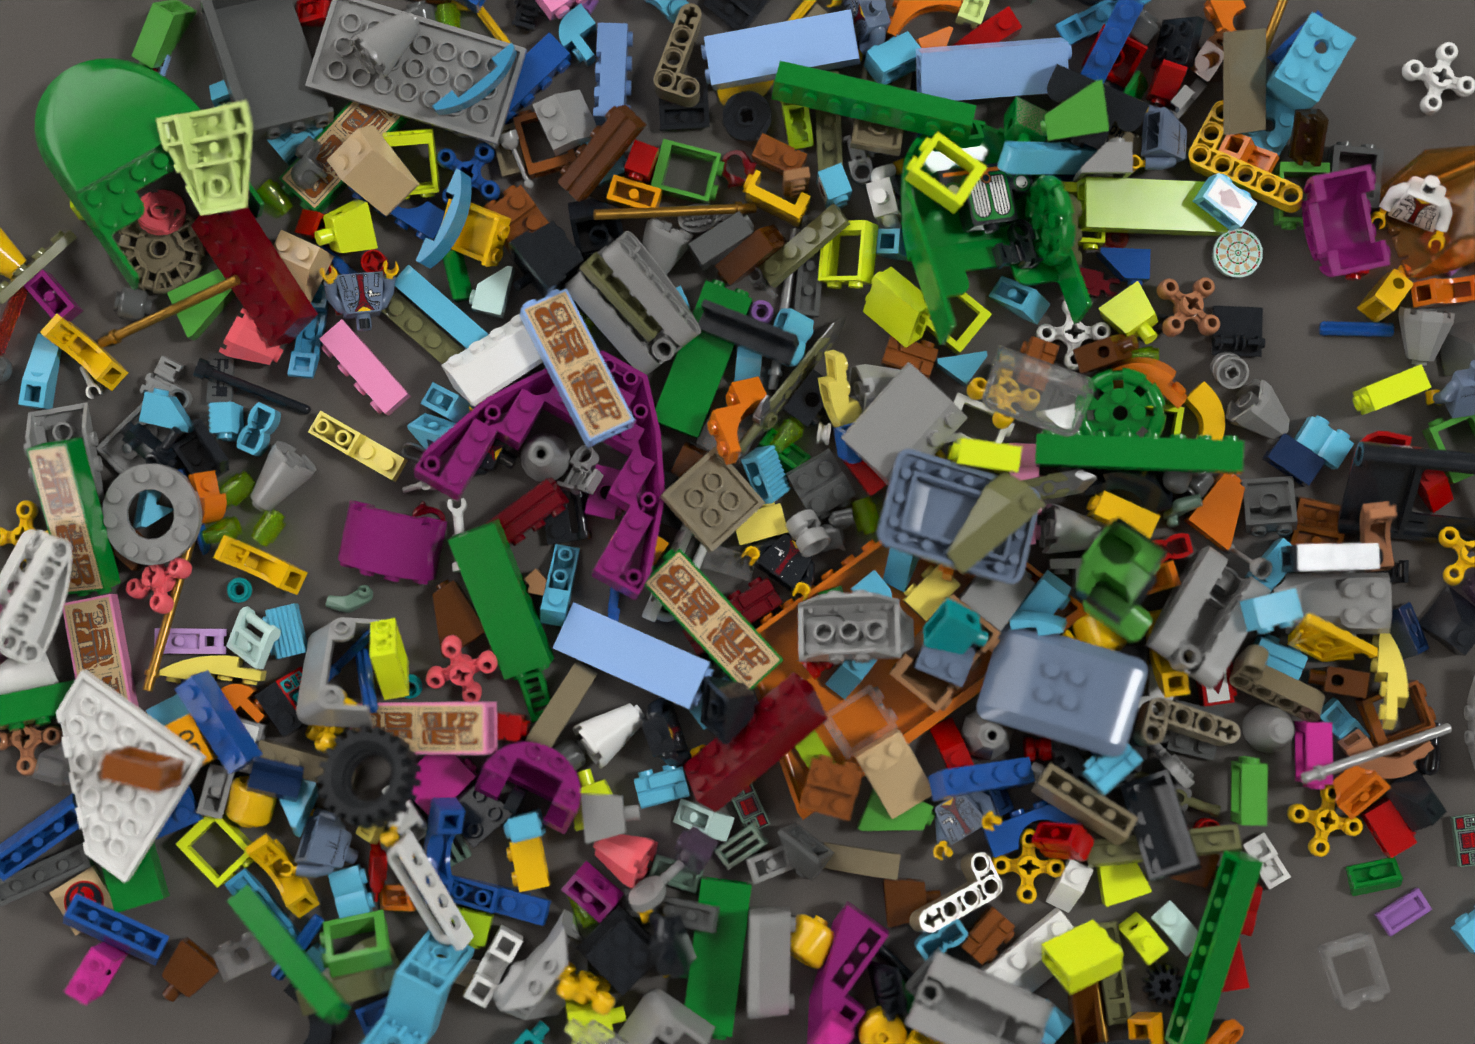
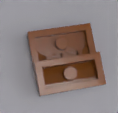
M1299 496L1296 504L1297 530H1292L1289 543L1292 545L1342 544L1345 534L1338 533L1337 529L1341 505Z

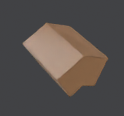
M535 569L524 579L529 584L528 593L544 596L547 578L539 569Z

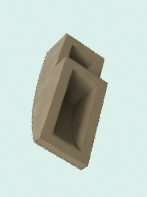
M824 842V845L834 852L824 868L885 879H898L900 853Z

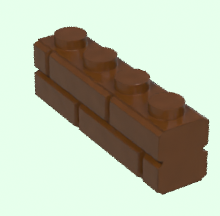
M627 105L613 106L605 115L607 119L602 126L598 125L590 133L592 139L587 145L585 143L576 150V159L572 163L568 162L561 169L560 173L562 176L558 183L576 201H582L589 197L647 126Z

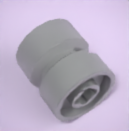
M1224 351L1217 354L1211 361V375L1222 386L1228 389H1236L1246 383L1249 377V368L1247 363L1238 355Z
M811 509L795 514L785 525L792 539L796 540V546L803 557L818 554L831 542L824 527H820V520L814 510Z

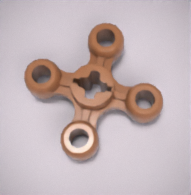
M1203 277L1197 280L1192 287V293L1183 294L1179 291L1178 283L1174 279H1164L1158 284L1156 292L1159 298L1170 300L1174 304V316L1168 317L1162 324V331L1166 336L1176 337L1184 329V322L1193 320L1198 324V330L1204 336L1213 335L1219 330L1220 320L1218 317L1212 314L1208 315L1202 310L1204 307L1203 299L1209 297L1215 290L1214 282L1210 278Z
M32 723L25 725V729L13 731L10 734L0 731V751L6 750L10 746L17 747L21 754L16 765L17 771L24 776H32L39 770V762L34 755L35 749L42 743L52 746L60 745L62 743L61 737H63L62 728L59 726H49L45 730L39 731ZM55 732L56 738L53 740L52 734ZM30 735V739L24 742V737ZM29 762V763H30V767H29V769L27 770V769H26V764Z

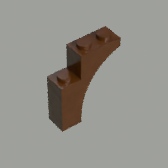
M1095 982L1072 994L1068 993V1009L1073 1024L1074 1044L1103 1043L1098 1003V982Z

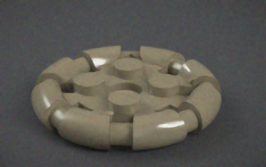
M157 206L154 209H162L161 213L164 214L166 207ZM176 209L173 216L176 217L177 213H180L181 210ZM186 213V220L183 226L176 232L168 235L150 234L143 230L137 221L120 230L121 237L119 243L116 244L131 265L135 259L140 264L134 268L139 275L138 289L144 291L146 289L151 290L154 294H167V292L193 281L203 267L201 265L202 257L206 256V248L192 229L191 225L195 220L188 213ZM188 231L190 237L183 239L180 233ZM131 237L138 238L136 247L129 246ZM158 243H165L166 252L161 256H157L154 253L155 246ZM186 252L193 253L191 262L185 261L187 258ZM177 269L180 276L172 279L169 273ZM150 272L157 275L155 281L149 280Z

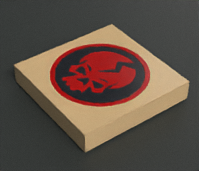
M95 865L50 892L63 916L76 893L114 911L107 884ZM70 927L75 936L81 933V931Z

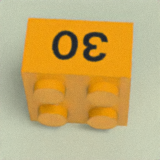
M191 714L165 725L167 729L206 756L200 768L219 759Z

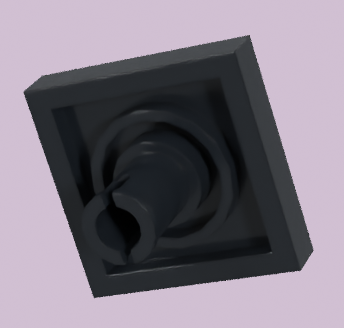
M1194 16L1163 20L1151 67L1157 69L1165 59L1188 68H1193L1194 60L1199 53L1197 50L1200 51L1202 46H1199V41L1205 19Z

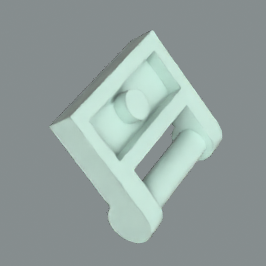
M246 606L240 610L226 647L255 669H264L273 643L279 639L281 630L263 621L255 615L253 609ZM248 623L264 633L262 639L247 628Z

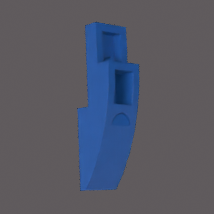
M452 875L451 898L453 902L541 926L546 924L551 900L531 895V893L525 891L519 892V890Z

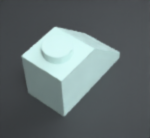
M506 266L478 283L476 290L472 289L469 304H472L474 312L499 318L504 317L515 272L512 266Z
M681 798L673 822L705 837L727 842L734 817L720 811L715 813L706 806Z
M1169 900L1151 919L1187 957L1193 950L1198 930Z

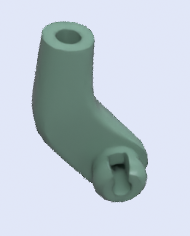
M1190 495L1173 501L1172 508L1165 510L1163 514V519L1166 520L1167 526H1179L1180 516L1203 506L1201 495Z
M361 585L358 587V590L347 596L329 595L326 600V607L344 613L354 612L372 600L373 590L368 585Z

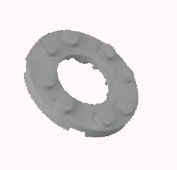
M142 464L121 473L110 485L102 506L103 522L107 528V536L110 543L125 558L144 565L165 564L181 556L192 547L202 525L203 515L198 492H195L184 474L162 464ZM154 489L162 492L170 499L174 508V521L170 530L164 536L157 539H147L139 536L131 526L128 510L136 495L145 490Z

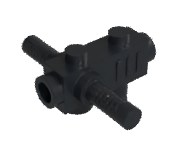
M130 422L121 432L124 436L122 441L125 444L122 448L125 453H130L134 450L145 459L146 464H162L174 468L178 463L175 459L177 454L171 448L181 434V430L178 427H173L163 442L140 423L134 425Z

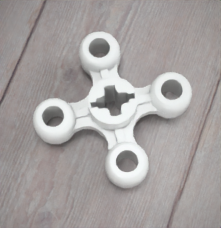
M1452 42L1443 43L1437 48V64L1434 67L1426 68L1419 60H1410L1402 68V75L1406 80L1414 81L1418 79L1424 81L1428 93L1421 100L1420 109L1427 115L1435 114L1440 110L1442 106L1440 96L1443 90L1452 89L1459 97H1468L1475 91V80L1472 77H1455L1453 70L1450 68L1451 62L1458 55V48Z
M1064 299L1062 310L1066 314L1065 324L1061 327L1042 324L1036 330L1035 335L1037 338L1048 342L1054 340L1063 341L1067 345L1064 365L1069 370L1074 371L1078 370L1079 367L1078 364H1073L1070 360L1072 356L1075 357L1073 349L1080 347L1081 343L1086 339L1098 341L1109 337L1111 329L1104 322H1098L1093 326H1085L1081 322L1074 324ZM1074 328V332H1078L1081 334H1078L1073 339V336L1071 334L1065 332H1068L1069 330ZM1097 329H1102L1104 336L1098 335ZM1043 330L1049 332L1048 338L1042 335Z

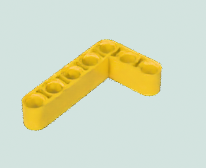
M1223 100L1216 102L1189 150L1188 156L1192 170L1206 177L1217 173L1227 175L1235 186L1246 190L1253 198L1285 212L1294 213L1302 207L1303 192L1297 184L1218 150L1226 134H1224L1223 119L1217 117L1220 112H1223ZM1210 133H1216L1218 135V137L1214 140H1208L1205 138ZM1200 154L1205 155L1207 157L1202 162H1197L1194 160V158ZM1222 164L1229 166V169L1225 172L1216 170ZM1244 174L1252 176V179L1248 182L1239 180L1240 176ZM1266 184H1271L1275 189L1271 192H1264L1262 187ZM1290 194L1298 197L1294 202H1287L1284 198Z

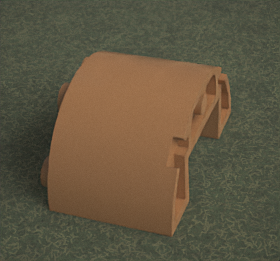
M954 594L949 597L957 603L972 610ZM981 616V630L988 633V640L983 647L977 645L970 667L971 671L981 662L979 656L987 650L992 652L1000 642V639L997 637L1001 632ZM922 628L914 638V648L905 651L901 655L900 661L894 664L889 674L936 712L939 709L944 711L953 700L950 698L953 693L952 690L957 691L960 687L913 668L924 640Z

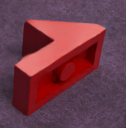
M297 0L296 14L300 25L324 27L332 0Z

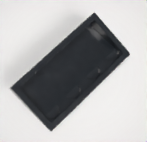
M1166 769L1121 785L1120 788L1128 812L1138 818L1133 829L1149 880L1169 878L1202 869L1172 774L1169 770Z

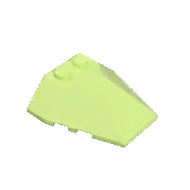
M247 101L156 119L162 146L165 151H169L175 162L173 166L177 173H181L187 184L185 188L201 216L247 207L253 130Z

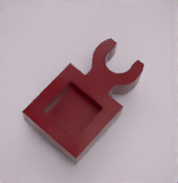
M1079 268L1089 296L1098 298L1100 291L1109 298L1117 296L1118 293L1109 290V285L1120 284L1119 279L1110 278L1103 280L1104 272Z

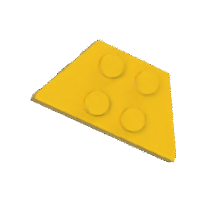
M1308 613L1288 635V645L1321 662L1354 660V654L1360 653L1368 655L1369 658H1376L1378 654L1377 647L1311 613Z

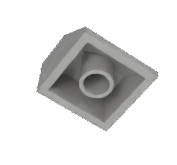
M580 89L554 94L532 104L555 156L592 139L590 133L597 125Z
M1124 138L1110 139V142H1106L1073 177V182H1077L1084 177L1128 178L1133 172L1132 142H1125Z

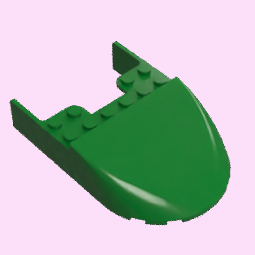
M114 58L94 59L79 63L65 70L46 88L36 110L35 138L38 150L46 166L131 288L136 290L139 287V275L112 236L143 216L144 204L136 192L175 170L173 166L175 165L169 151H165L162 146L156 119L176 114L191 113L201 109L183 90L157 71L128 60ZM249 182L248 206L254 215L259 218L262 216L265 204Z
M973 120L967 144L950 140L984 165L998 163L1004 143L1007 142L1004 139L1003 128L995 129L985 125V122L980 120ZM922 134L912 143L903 164L901 178V222L908 262L912 261L938 342L941 345L946 343L956 326L947 298L960 296L967 292L969 280L966 272L997 267L992 248L996 243L1009 245L1007 229L1010 225L999 228L1000 230L993 233H985L984 230L964 232L958 210L953 214L947 209L939 208L932 198L905 180L909 173L906 169L909 162L914 156L920 157L922 151L919 148L927 137L930 139L934 137ZM934 148L920 170L931 176L938 170L961 167ZM1032 174L1033 182L1045 174ZM1029 191L1014 200L1018 219L1021 218L1028 221V218H1025V205L1027 195L1031 194ZM1015 227L1017 234L1025 236V232L1021 228ZM1070 248L1071 254L1068 259L1058 266H1049L1042 261L1036 268L1021 269L1018 267V264L1004 265L1011 267L1015 280L1022 285L1030 286L1057 282L1061 287L1074 324L1080 323L1092 306L1072 248Z

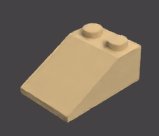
M374 125L357 128L327 159V162L343 182L385 216H388L419 185Z
M281 230L273 246L311 303L323 280L320 268L323 267L326 274L334 256L312 243Z
M897 728L853 754L891 819L932 796L926 775Z

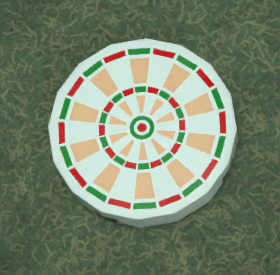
M1245 229L1229 230L1215 241L1212 260L1221 274L1241 279L1251 275L1259 267L1262 261L1263 249L1259 239L1252 232Z

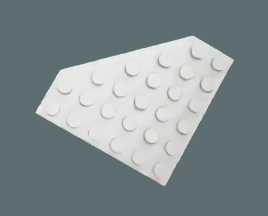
M82 670L56 712L58 723L61 722L63 732L61 740L65 758L68 757L71 771L68 773L72 793H75L78 805L76 813L79 828L83 830L85 854L126 883L130 881L206 756L89 671ZM126 746L185 760L180 785L160 793L100 779L102 771L100 769V762L105 753Z

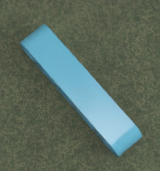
M1007 141L1004 143L997 167L1011 174H1076L1098 150L1087 144H1084L1083 148L1070 142Z
M407 265L397 276L395 287L466 349L473 342L480 341L489 335L410 265Z

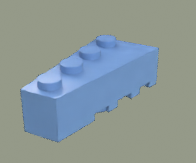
M598 23L596 48L598 62H596L595 67L597 86L594 87L595 107H593V117L597 126H602L607 120L605 115L613 106L626 105L627 96H631L632 82L627 80V71H632V56H628V47H633V32H629L628 24Z

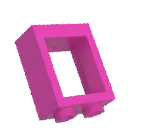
M1294 721L1295 781L1303 783V787H1309V789H1325V784H1333V774L1326 776L1324 780L1318 781L1316 779L1308 783L1302 781L1301 774L1313 770L1314 766H1325L1333 763L1332 723L1324 721Z
M105 942L91 947L64 993L84 1005H88L102 997L128 953ZM110 969V970H111V974H109V975L106 974L107 971Z

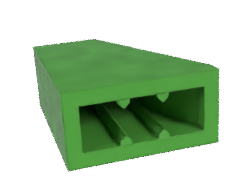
M166 0L153 3L132 57L139 60L140 65L150 69L160 67L166 56L172 54L197 10L180 0Z
M1095 81L1045 114V120L1040 121L1042 136H1047L1048 140L1109 131L1103 81Z
M217 269L171 290L167 294L171 303L174 304L226 279L221 271ZM232 288L177 313L187 338L194 341L203 334L235 297L236 294Z
M873 788L857 828L861 831L924 830L925 826H930L933 821L935 812L932 809L934 806L922 801L894 819H891Z

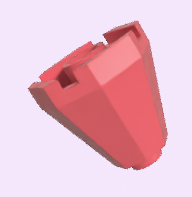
M242 308L240 313L244 314L243 318L237 316L223 342L227 347L226 349L220 348L219 352L227 357L270 365L272 361L277 363L284 351L280 348L281 345L270 348L248 311Z
M619 834L595 841L593 848L596 849L595 856L624 885L633 888L647 875L650 869L647 866L649 861L653 862L656 856L658 842L647 837Z

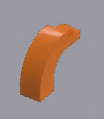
M1475 275L1449 279L1432 278L1413 282L1411 287L1413 308H1433L1475 302Z
M1134 357L1108 368H1112L1113 371L1130 368L1147 375L1145 378L1152 384L1156 383L1162 394L1177 409L1185 403L1188 396L1185 394L1186 389L1179 382L1172 381L1177 371L1162 361L1148 357ZM1123 380L1113 381L1114 389L1124 388Z

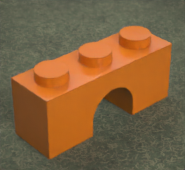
M1207 0L1204 3V14L1209 21H1212L1215 27V34L1224 28L1229 31H1236L1233 26V18L1240 15L1246 9L1243 0Z

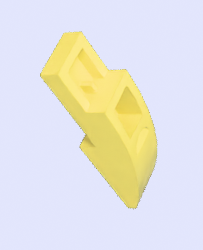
M835 350L825 351L827 376L818 378L823 405L833 427L836 428L855 422L862 414V409L857 400L848 397L850 385L846 377L848 369L846 357Z
M322 411L318 413L308 431L315 437L396 482L408 461Z
M1382 633L1372 636L1371 645L1378 648V654L1376 658H1371L1370 672L1375 673L1374 682H1380L1379 695L1384 697V704H1380L1378 718L1383 720L1382 729L1393 730L1397 721V707L1405 708L1408 700V682L1404 662L1390 633Z
M215 655L183 660L161 669L159 673L161 676H166V681L181 683L182 679L187 680L193 675L209 670L214 680L215 675L218 674L217 679L232 681L233 677L242 678V683L257 685V681H265L267 671L242 667L243 659L239 656Z

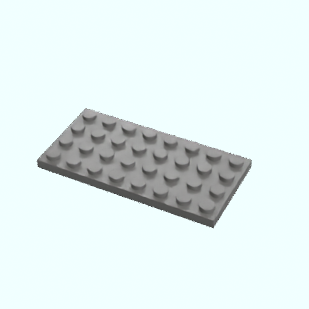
M368 0L331 1L305 84L307 88L491 144H499L500 135L503 131L527 53L526 48L514 45L517 54L509 72L488 96L464 110L447 115H438L433 105L450 91H453L459 98L497 68L492 58L510 43L414 15L419 21L418 34L388 76L380 80L378 79L380 74L376 72L372 75L354 55L357 49L354 45L349 46V40L353 36L404 11Z

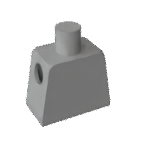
M581 794L585 843L626 833V821L640 820L639 805L624 806L623 795Z

